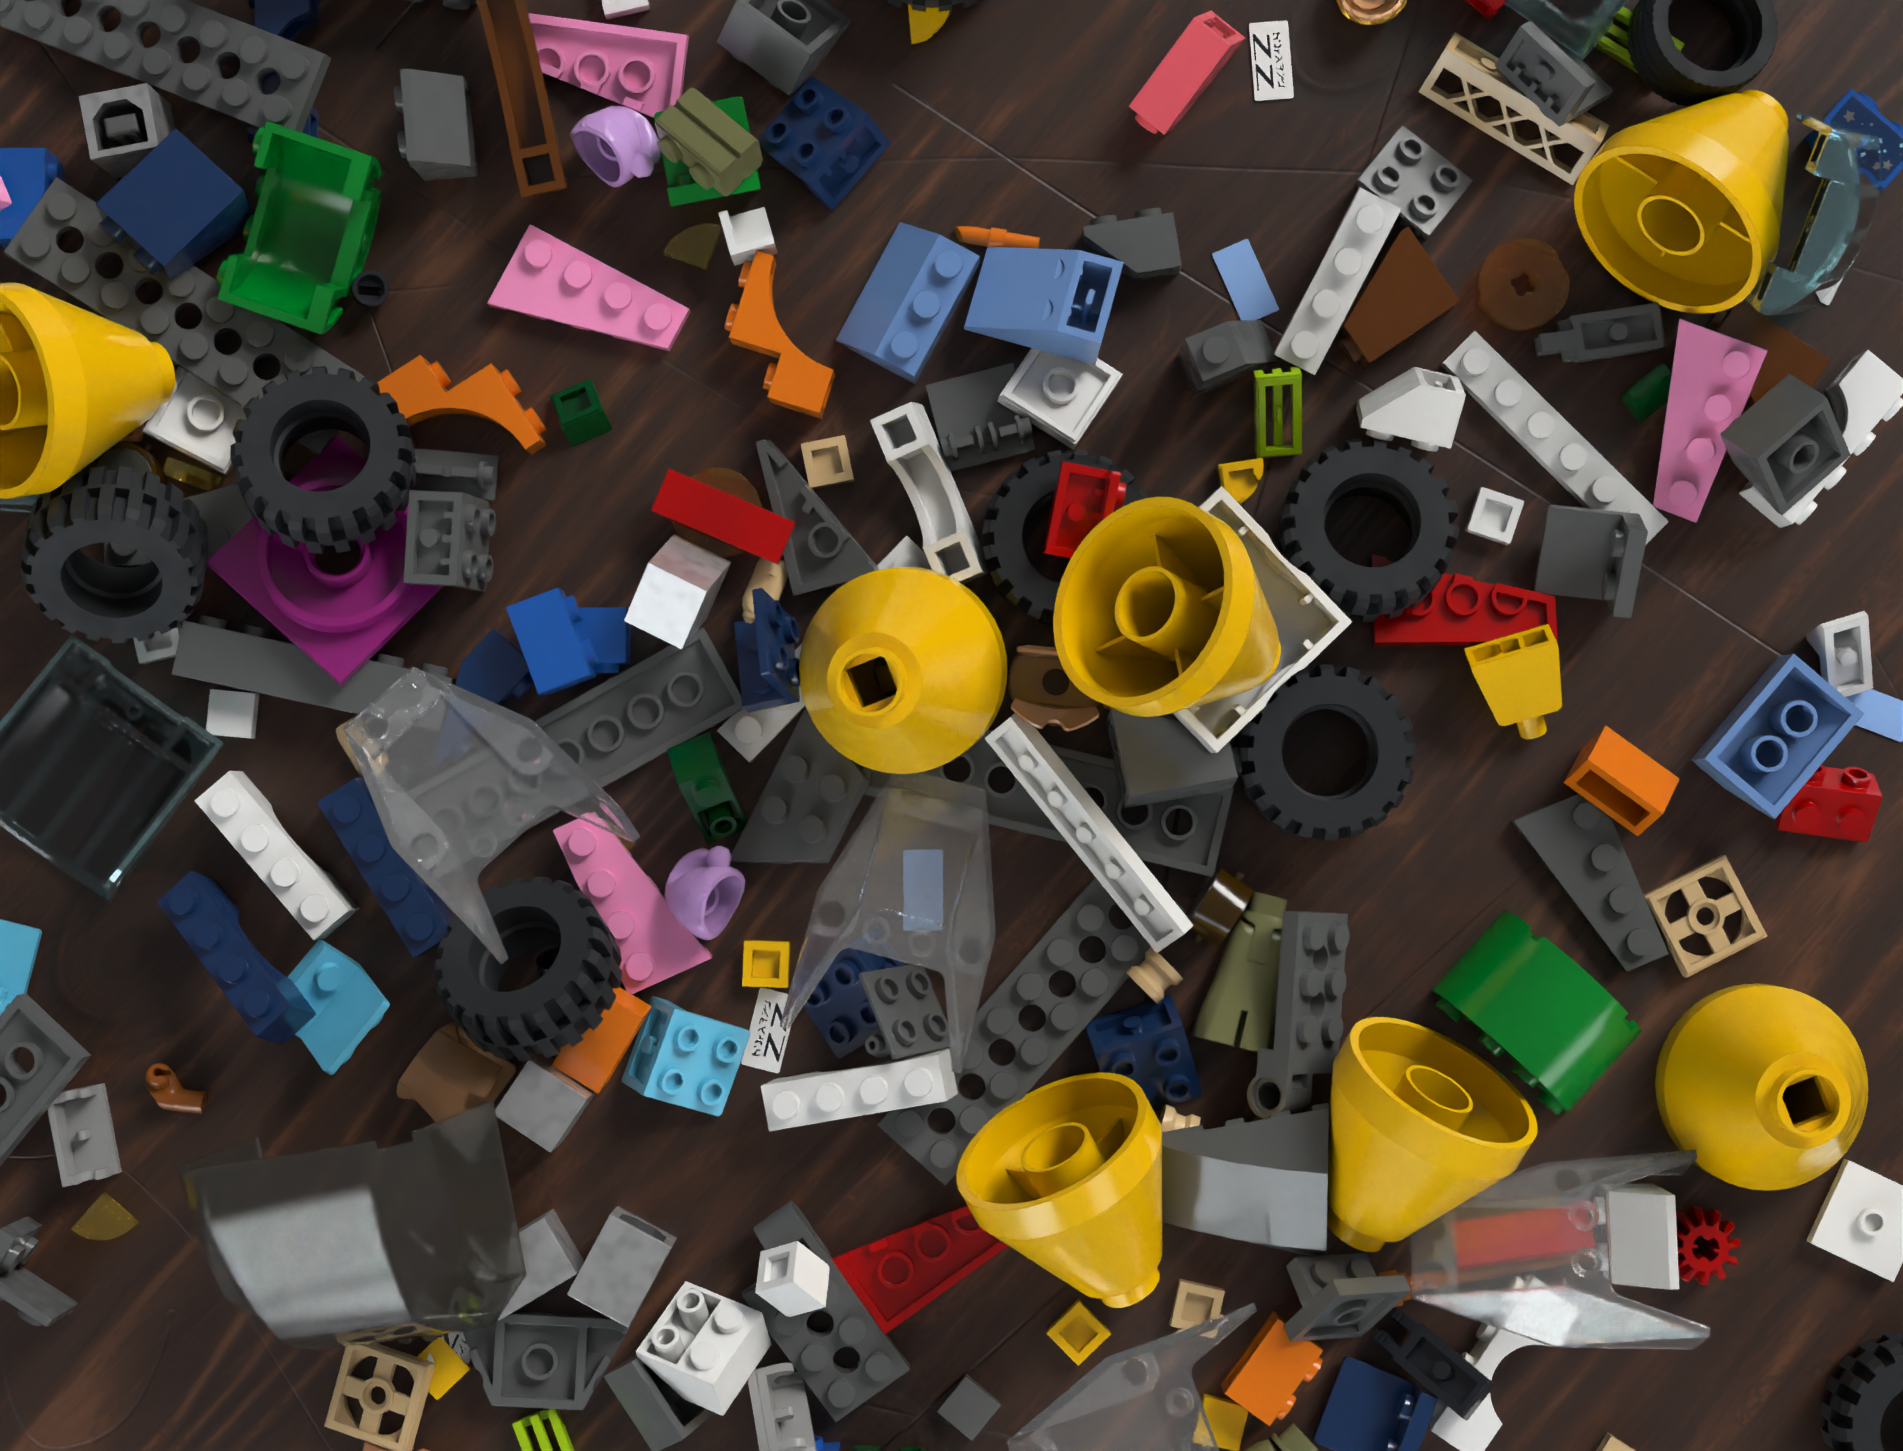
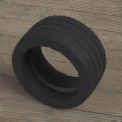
M1639 0L1630 17L1627 45H1629L1628 52L1631 56V62L1634 64V69L1637 70L1638 76L1642 78V81L1648 85L1650 90L1652 89L1661 98L1667 99L1671 103L1674 102L1677 105L1692 106L1725 94L1736 93L1757 77L1766 66L1773 54L1772 51L1775 49V42L1777 41V13L1771 0H1706L1714 4L1728 19L1735 37V57L1731 67L1726 71L1705 70L1688 61L1674 44L1668 28V8L1672 0Z

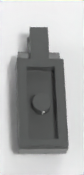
M1658 303L1572 315L1567 320L1556 322L1558 332L1539 334L1538 338H1534L1536 356L1561 353L1563 363L1572 361L1579 363L1663 350L1667 347L1661 309Z

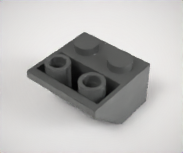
M400 69L401 84L394 86V98L398 113L403 112L405 130L398 131V145L401 157L407 158L410 168H414L424 181L478 176L471 88L465 78L458 75L423 70Z

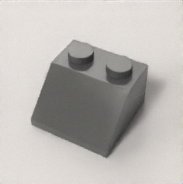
M736 0L716 42L728 50L735 59L744 62L765 77L772 86L790 95L811 77L846 30L851 20L824 0Z
M1788 374L1777 385L1768 390L1761 399L1739 418L1735 419L1720 434L1736 467L1774 510L1781 515L1786 513L1851 456L1827 397L1791 374Z
M636 1351L603 1376L652 1451H660L682 1441L715 1414V1412L683 1399L637 1357Z

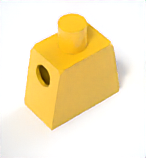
M1549 624L1464 648L1472 673L1498 725L1507 726L1517 723L1520 737L1523 739H1535L1544 735L1547 728L1543 715L1556 712L1562 708L1559 648Z

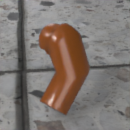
M155 1063L147 1069L145 1084L159 1107L172 1111L204 1113L207 1104L206 1091L184 1089L174 1072L166 1064Z

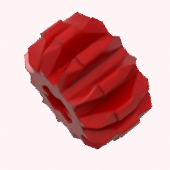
M1693 1205L1690 1210V1219L1683 1212L1677 1211L1676 1221L1679 1224L1677 1226L1679 1278L1685 1282H1690L1696 1276L1698 1283L1708 1285L1712 1272L1720 1280L1725 1279L1726 1271L1722 1267L1724 1262L1733 1266L1738 1264V1259L1729 1254V1250L1737 1249L1741 1246L1739 1239L1729 1236L1735 1228L1733 1222L1729 1220L1721 1221V1212L1714 1208H1711L1705 1214L1702 1207ZM1699 1236L1708 1240V1242L1702 1243L1707 1248L1701 1254L1692 1250V1248H1698L1694 1241Z

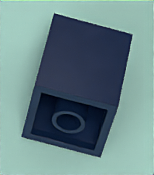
M176 128L96 203V207L102 217L99 225L105 233L118 244L123 240L127 241L136 250L133 256L143 268L152 275L159 271L169 281L244 230L246 221L251 215L244 190Z

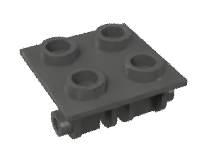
M1402 125L1358 178L1355 186L1361 187L1402 208L1398 217L1400 216L1403 219L1399 224L1404 228L1409 227L1415 237L1419 235L1426 241L1473 180Z
M1013 363L926 385L943 455L951 472L1036 451L1029 417L1022 418L997 402L999 395L1015 373Z
M922 963L858 974L879 1025V1028L873 1031L865 1041V1048L869 1054L876 1058H883L891 1054L892 1059L956 1046L948 1021L944 1017L932 988L931 980Z

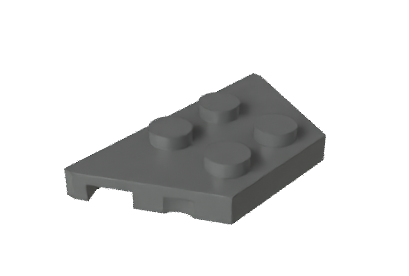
M806 708L731 854V860L741 865L760 862H771L774 864H792L793 862L829 863L870 783V780L859 764L842 755L827 742L813 723Z
M457 1308L454 1311V1320L457 1326L460 1325L470 1349L468 1353L475 1369L481 1374L483 1388L491 1406L583 1410L632 1325L631 1322L630 1326L626 1327L607 1316L514 1311L503 1319L498 1320L493 1310Z

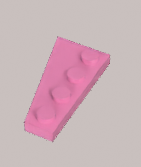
M529 13L544 74L653 118L656 112L665 111L671 105L674 106L676 100L682 96L689 41L688 35Z
M531 224L528 226L487 302L490 307L502 310L507 309L526 314L530 317L542 320L547 319L567 324L574 328L586 331L591 330L611 335L614 338L667 351L671 350L691 312L689 308Z
M1679 319L1653 502L1654 507L1695 523L1698 521L1727 451L1720 434L1735 419L1741 416L1768 350L1684 319Z
M596 810L553 830L580 891L590 899L615 937V942L620 948L622 957L619 966L622 970L621 980L627 992L634 994L712 959V954L704 944H701L694 934L689 932L686 927L673 917L665 897L659 891L660 889L645 874L633 859L632 854Z

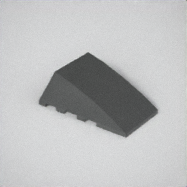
M1329 1103L1313 1105L1312 1111L1292 1115L1290 1110H1285L1281 1113L1273 1112L1269 1119L1245 1123L1244 1118L1228 1120L1225 1122V1126L1204 1130L1203 1125L1162 1132V1222L1306 1256L1326 1255Z

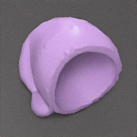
M610 106L588 114L574 125L569 134L574 149L583 161L601 180L612 187L622 186L630 181L634 175L638 178L650 176L654 169V164L658 163L661 151L657 145L659 139L655 128L644 116L628 107Z
M715 846L710 850L700 848L683 856L670 872L665 885L664 897L673 917L686 927L689 932L704 940L716 938L723 931L737 909L744 893V876L739 870L730 867L732 856L729 849L723 846Z

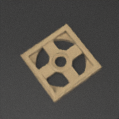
M1720 855L1644 894L1658 930L1679 971L1685 978L1767 937L1726 855ZM1704 876L1718 879L1729 886L1732 892L1717 900L1707 898L1698 879ZM1680 889L1689 905L1687 915L1669 924L1665 916L1666 904L1670 895ZM1703 907H1707L1713 912V920L1708 925H1702L1697 921V912ZM1741 909V926L1737 936L1730 944L1722 926L1726 916ZM1695 932L1704 934L1713 953L1710 955L1691 954L1682 949L1679 940Z
M357 1336L348 1337L324 1426L393 1451H412L436 1363ZM369 1356L378 1358L373 1378L363 1380L351 1376L356 1366L362 1360ZM396 1365L406 1367L412 1375L414 1386L411 1396L395 1391L392 1379ZM376 1386L382 1387L386 1393L385 1401L382 1404L374 1403L371 1398V1392ZM347 1396L359 1399L360 1405L364 1409L360 1424L355 1420L350 1411ZM390 1410L405 1415L404 1423L400 1430L387 1435L378 1434L383 1413Z

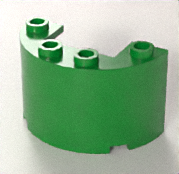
M266 121L265 127H260L253 142V153L257 154L254 166L267 169V171H263L257 180L255 197L259 198L256 211L254 215L249 216L243 230V240L247 241L245 251L241 254L229 255L228 260H224L221 264L216 279V284L220 287L217 299L322 335L328 332L342 315L343 308L337 307V304L342 297L352 296L353 281L363 271L373 240L380 208L382 190L373 188V178L379 180L382 175L380 163L375 157Z
M1503 910L1433 987L1432 991L1440 998L1435 1005L1455 1023L1462 1018L1477 1027L1482 1032L1477 1038L1478 1041L1496 1057L1499 1058L1504 1052L1517 1064L1512 1069V1072L1530 1088L1533 1089L1537 1086L1542 1091L1537 1098L1554 1114L1558 1116L1562 1111L1569 1113L1639 1036L1642 1030L1634 1020L1629 1023L1625 1019L1628 1012L1575 961L1546 937L1543 938L1529 932L1531 926L1511 912Z

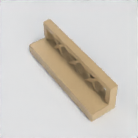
M1455 32L1420 88L1419 93L1573 185L1602 143L1609 125L1586 111L1559 127L1551 119L1544 116L1540 108L1520 89L1514 87L1508 78L1495 66L1499 58ZM1444 68L1461 78L1463 92L1448 94L1434 85ZM1492 96L1500 102L1503 115L1488 118L1478 111L1475 98ZM1530 119L1538 124L1542 138L1529 141L1524 140L1517 135L1514 122ZM1568 142L1583 153L1573 168L1556 159L1552 145Z

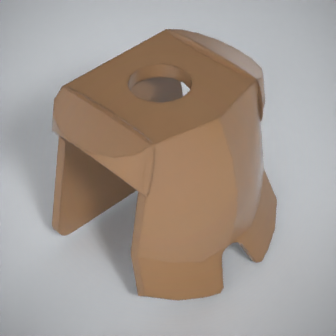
M1036 645L1017 647V652L1019 653L1015 656L1010 666L1008 690L1013 700L1011 709L1022 720L1039 729H1043L1045 725L1051 727L1061 726L1064 731L1068 732L1084 727L1099 718V711L1097 709L1099 702L1082 693L1070 679L1068 689L1061 695L1054 696L1045 691L1042 680L1048 671L1059 669L1065 672L1059 660L1056 647Z
M453 1021L438 1029L418 1052L399 1079L396 1093L399 1098L415 1099L437 1123L446 1137H451L457 1131L462 1135H468L516 1074L517 1068L513 1063L495 1057L492 1052L481 1050L467 1037L457 1022Z

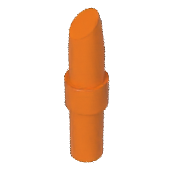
M972 226L954 227L957 239L960 242L971 245L1039 249L1040 237L1010 233L1006 229L994 227L986 229Z

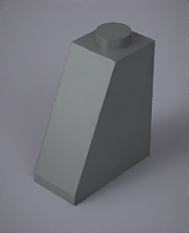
M1235 320L1221 323L1185 338L1177 354L1194 397L1252 374L1255 370H1261L1278 363L1261 320Z
M1111 708L1109 711L1106 727L1124 808L1231 790L1238 778L1237 774L1242 773L1239 750L1237 747H1231L1230 741L1218 753H1210L1179 721L1159 716H1133Z

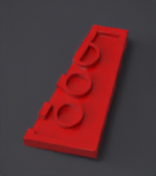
M1371 554L1369 558V567H1382L1395 563L1387 560V557ZM1444 573L1434 590L1430 591L1424 601L1415 608L1407 607L1401 616L1389 620L1385 617V614L1379 615L1375 622H1371L1372 647L1475 646L1549 624L1556 641H1558L1555 596L1499 583L1492 585L1475 581L1473 577L1456 573L1454 575Z
M964 1205L835 1256L832 1260L885 1335L1004 1250L1008 1245L983 1230L978 1225L969 1207Z

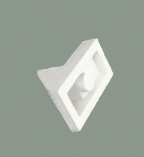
M1865 611L1822 623L1806 634L1807 641L1820 657L1821 677L1844 697L1873 689L1869 619Z

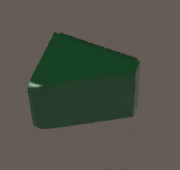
M1660 363L1620 394V401L1637 421H1644L1668 401L1671 382L1669 368L1665 363L1663 365Z
M591 378L550 395L561 429L571 446L579 445L612 430L608 416Z

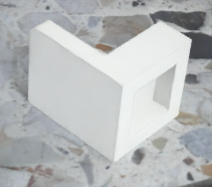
M765 207L734 216H729L727 210L718 212L734 266L742 264L746 260L753 261L756 250L770 255L778 254Z
M799 1241L760 1252L755 1293L788 1317L826 1307L830 1268L827 1263Z

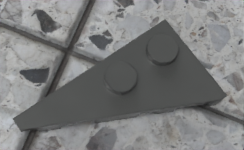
M764 439L756 441L772 511L796 522L783 553L793 596H801L842 585L861 575L879 570L878 566L773 441Z

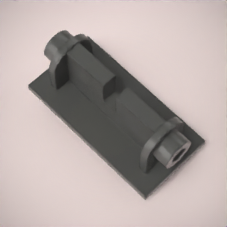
M414 448L416 481L415 487L408 490L463 492L483 500L495 501L499 455Z

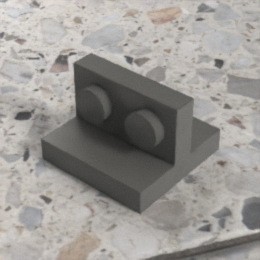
M1367 1253L1295 1257L1286 1268L1303 1308L1284 1325L1290 1342L1362 1337L1407 1296L1411 1289L1404 1275L1376 1276Z

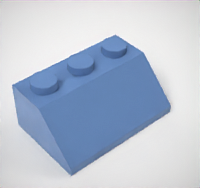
M900 222L842 327L836 342L916 384L979 267L980 256L940 234Z
M1795 654L1778 656L1691 760L1724 789L1770 818L1776 819L1864 713Z

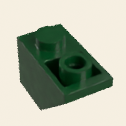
M707 732L668 748L667 752L677 784L707 844L744 830L748 822L710 733Z

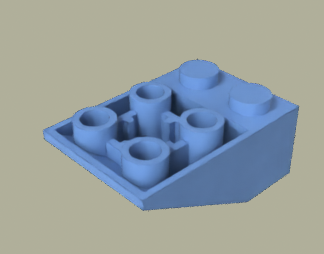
M987 247L964 330L1096 365L1124 262L1081 250Z

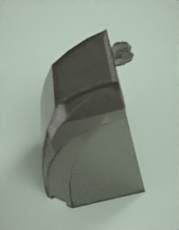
M483 1102L429 1126L411 1131L413 1141L377 1149L376 1141H368L359 1144L263 1158L259 1137L257 1136L177 1165L180 1186L192 1224L210 1269L224 1297L242 1313L266 1325L280 1341L296 1349L309 1351L398 1340L403 1345L414 1342L417 1337H422L427 1342L438 1339V1337H441V1334L463 1333L494 1326L527 1275L494 1102Z

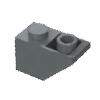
M1149 208L1135 212V218L1117 221L1116 215H1105L1090 220L1089 226H1083L1081 234L1082 244L1099 256L1124 262L1121 272L1133 281L1177 275L1181 270L1182 263L1173 212L1162 214L1161 208Z

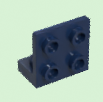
M815 77L808 79L757 138L763 153L800 178L816 198L831 211L834 210L891 144L868 113Z
M763 588L752 590L755 621L746 623L744 620L734 623L742 707L748 713L800 702L799 660L795 657L794 643L799 642L798 625L794 616H790L781 607L779 601L774 600Z
M877 926L790 983L791 989L839 1059L864 1045L870 1034L879 1028L858 974L903 966Z
M1171 995L1165 996L1158 1005L1154 1001H1149L1091 1020L1085 1027L1100 1072L1120 1074L1134 1080L1144 1091L1154 1112L1163 1109L1165 1104L1173 1106L1202 1095L1184 1027Z
M1345 1356L1313 1434V1440L1315 1443L1334 1451H1419L1438 1398L1421 1384L1350 1356Z

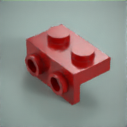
M1064 461L1060 462L1043 553L1072 558L1074 552L1090 531L1113 513L1114 510H1118L1123 506L1126 483L1120 482L1121 472Z
M1820 765L1774 821L1777 830L1868 843L1883 796L1875 776L1858 767L1839 769Z

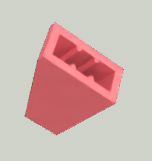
M1212 11L1194 17L1129 105L1137 113L1135 120L1146 130L1154 134L1158 131L1166 134L1173 130L1246 38Z

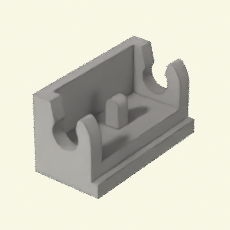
M105 1083L62 1091L47 1109L62 1187L76 1185L92 1179L99 1180L121 1173V1164Z
M779 1363L754 1369L748 1378L759 1451H817L805 1382L799 1372L794 1373L793 1364Z

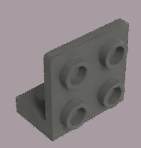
M1532 21L1519 27L1495 65L1514 87L1520 89L1540 108L1544 116L1551 119L1559 127L1605 101L1613 92V89L1552 32L1545 34Z
M409 490L404 583L455 586L472 591L485 592L487 582L491 581L493 575V559L488 554L489 537L494 535L496 529V514L491 509V502L463 492Z
M1549 505L1546 512L1533 585L1535 592L1606 600L1613 617L1631 618L1648 534L1640 514Z
M26 1216L0 1228V1301L4 1299L18 1308L17 1314L24 1321L34 1326L44 1325L48 1327L72 1313L78 1303L19 1265V1263L22 1265L26 1264L37 1250L40 1241L35 1239V1237L43 1227L36 1220Z

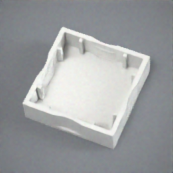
M1222 486L1211 494L1199 508L1221 519L1230 526L1245 546L1278 630L1281 655L1275 672L1263 684L1238 695L1173 712L1179 721L1210 753H1218L1266 706L1270 697L1284 682L1311 663L1352 623L1306 573L1294 567L1280 554L1269 535Z

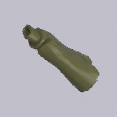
M1253 892L1248 911L1244 910L1241 914L1246 919L1240 918L1228 938L1222 958L1201 1005L1190 1036L1258 1053V1048L1274 1049L1282 919L1288 900Z

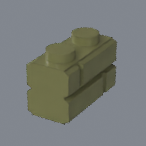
M691 87L676 100L674 106L671 105L656 118L655 126L659 137L657 145L660 151L673 163H677L679 160L685 163L690 168L689 172L692 178L705 190L713 187L723 196H728L742 183L744 178L747 179L762 164L763 158L759 141L695 88Z

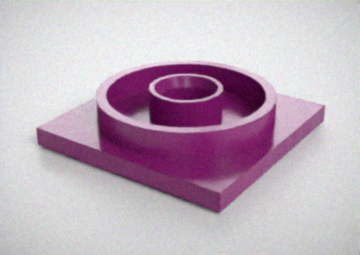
M337 436L324 448L320 455H317L289 483L307 491H331L351 482L362 471L366 461ZM408 506L405 511L395 510L397 522L388 531L383 530L381 527L374 531L376 540L366 545H363L360 539L355 541L360 547V559L352 570L344 574H330L323 571L315 561L316 553L309 552L306 543L300 542L299 547L296 549L283 544L279 533L270 536L261 528L257 517H252L207 561L208 566L341 687L443 587L439 585L404 583Z

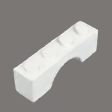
M1361 187L1358 188L1319 268L1274 351V355L1313 375L1316 374L1402 208Z
M1869 350L1854 356L1825 390L1832 403L1834 416L1850 454L1854 453L1856 456L1860 455L1876 437L1871 431L1881 419L1887 422L1903 406V399L1900 397L1903 394V378ZM1845 461L1783 515L1774 510L1750 481L1747 482L1739 494L1779 528L1791 525L1794 522L1800 525L1817 507L1813 499L1823 487L1827 491L1830 490L1844 476L1847 470L1842 465Z
M909 402L871 419L870 422L887 463L898 475L914 507L922 531L923 549L931 569L945 574L961 584L988 574L989 571L985 563L983 548L924 406L915 402Z
M228 771L195 800L198 806L313 940L326 938L360 909L334 877L318 866L293 841L276 818L272 805L243 771Z
M950 1049L897 1058L852 1069L831 1072L817 1071L777 1078L761 1085L769 1131L944 1102L958 1094Z
M1525 1273L1521 1278L1516 1276L1508 1284L1502 1295V1299L1505 1302L1495 1316L1490 1314L1480 1325L1476 1334L1479 1340L1470 1354L1464 1352L1461 1356L1492 1380L1498 1364L1512 1351L1527 1345H1545L1555 1348L1581 1309L1532 1274ZM1489 1393L1467 1421L1438 1398L1428 1428L1460 1451H1485L1502 1426V1422L1493 1408Z

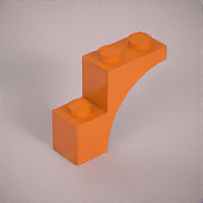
M756 250L753 262L746 260L742 267L738 286L744 288L739 305L732 303L725 322V330L731 331L729 338L733 345L779 359L778 365L770 363L763 383V389L769 390L767 397L770 403L822 419L835 379L834 370L810 359L784 333L777 320L773 304L772 286L776 268L775 258L773 255Z
M419 355L377 382L380 393H389L397 402L399 413L404 414L409 427L428 418L440 415L465 414L487 419L507 429L531 455L546 446L540 434L547 429L532 407L524 411L515 397L522 393V390L508 369L500 373L490 363L447 391L446 387L451 385L452 382L438 361L430 365L423 356Z

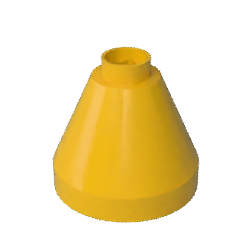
M1744 90L1739 93L1725 94L1627 127L1611 136L1583 168L1578 177L1574 192V207L1579 228L1587 245L1604 268L1634 293L1653 303H1658L1660 306L1680 312L1693 314L1716 313L1732 308L1742 302L1769 270L1776 258L1779 247L1789 151V136L1787 132L1789 123L1783 107L1777 100L1764 92Z
M15 282L0 283V499L43 494L55 490L150 419L157 411L159 405L169 401L175 387L174 366L167 350L157 342H149L145 336L133 329L34 288Z
M1152 497L1132 502L1111 513L1090 531L1076 549L1065 569L1058 588L1054 607L1053 632L1057 654L1065 673L1082 693L1125 714L1141 717L1161 716L1238 695L1266 682L1278 666L1281 655L1278 630L1245 546L1230 526L1190 502L1172 497Z
M893 567L861 575L838 588L826 599L812 618L805 633L800 652L799 680L802 697L818 731L829 744L848 759L861 766L885 773L911 774L928 771L942 766L968 751L981 739L993 723L1001 707L1007 684L1008 670L1005 645L1001 632L988 608L970 589L957 580L934 570L919 567ZM880 656L885 658L897 688L896 695L891 697L882 692L874 677V660Z
M1769 984L1731 986L1716 991L1695 1003L1680 1017L1669 1032L1661 1049L1656 1068L1655 1088L1658 1109L1662 1122L1675 1145L1693 1164L1703 1171L1727 1183L1752 1190L1769 1191L1792 1188L1807 1183L1828 1171L1844 1156L1854 1142L1863 1123L1867 1108L1868 1076L1866 1065L1859 1045L1846 1024L1829 1007L1817 999L1793 989ZM1790 1086L1789 1097L1786 1103H1784L1783 1093L1786 1087Z
M1370 1017L1360 1020L1352 1027L1333 1061L1328 1129L1327 1203L1329 1209L1327 1211V1226L1340 1240L1353 1248L1365 1252H1377L1381 1250L1385 1242L1403 1240L1516 1170L1538 1132L1536 1117L1530 1105L1519 1090L1495 1067L1451 1038L1427 1027L1396 1018Z
M1097 1072L1067 1077L1026 1094L1022 1099L996 1114L978 1131L966 1147L959 1161L956 1183L975 1220L983 1230L1086 1296L1101 1299L1108 1307L1123 1308L1143 1300L1155 1289L1160 1278L1157 1267L1162 1258V1130L1160 1122L1139 1084L1126 1076L1115 1073Z

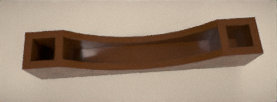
M477 0L496 76L521 197L529 198L570 189L526 0Z

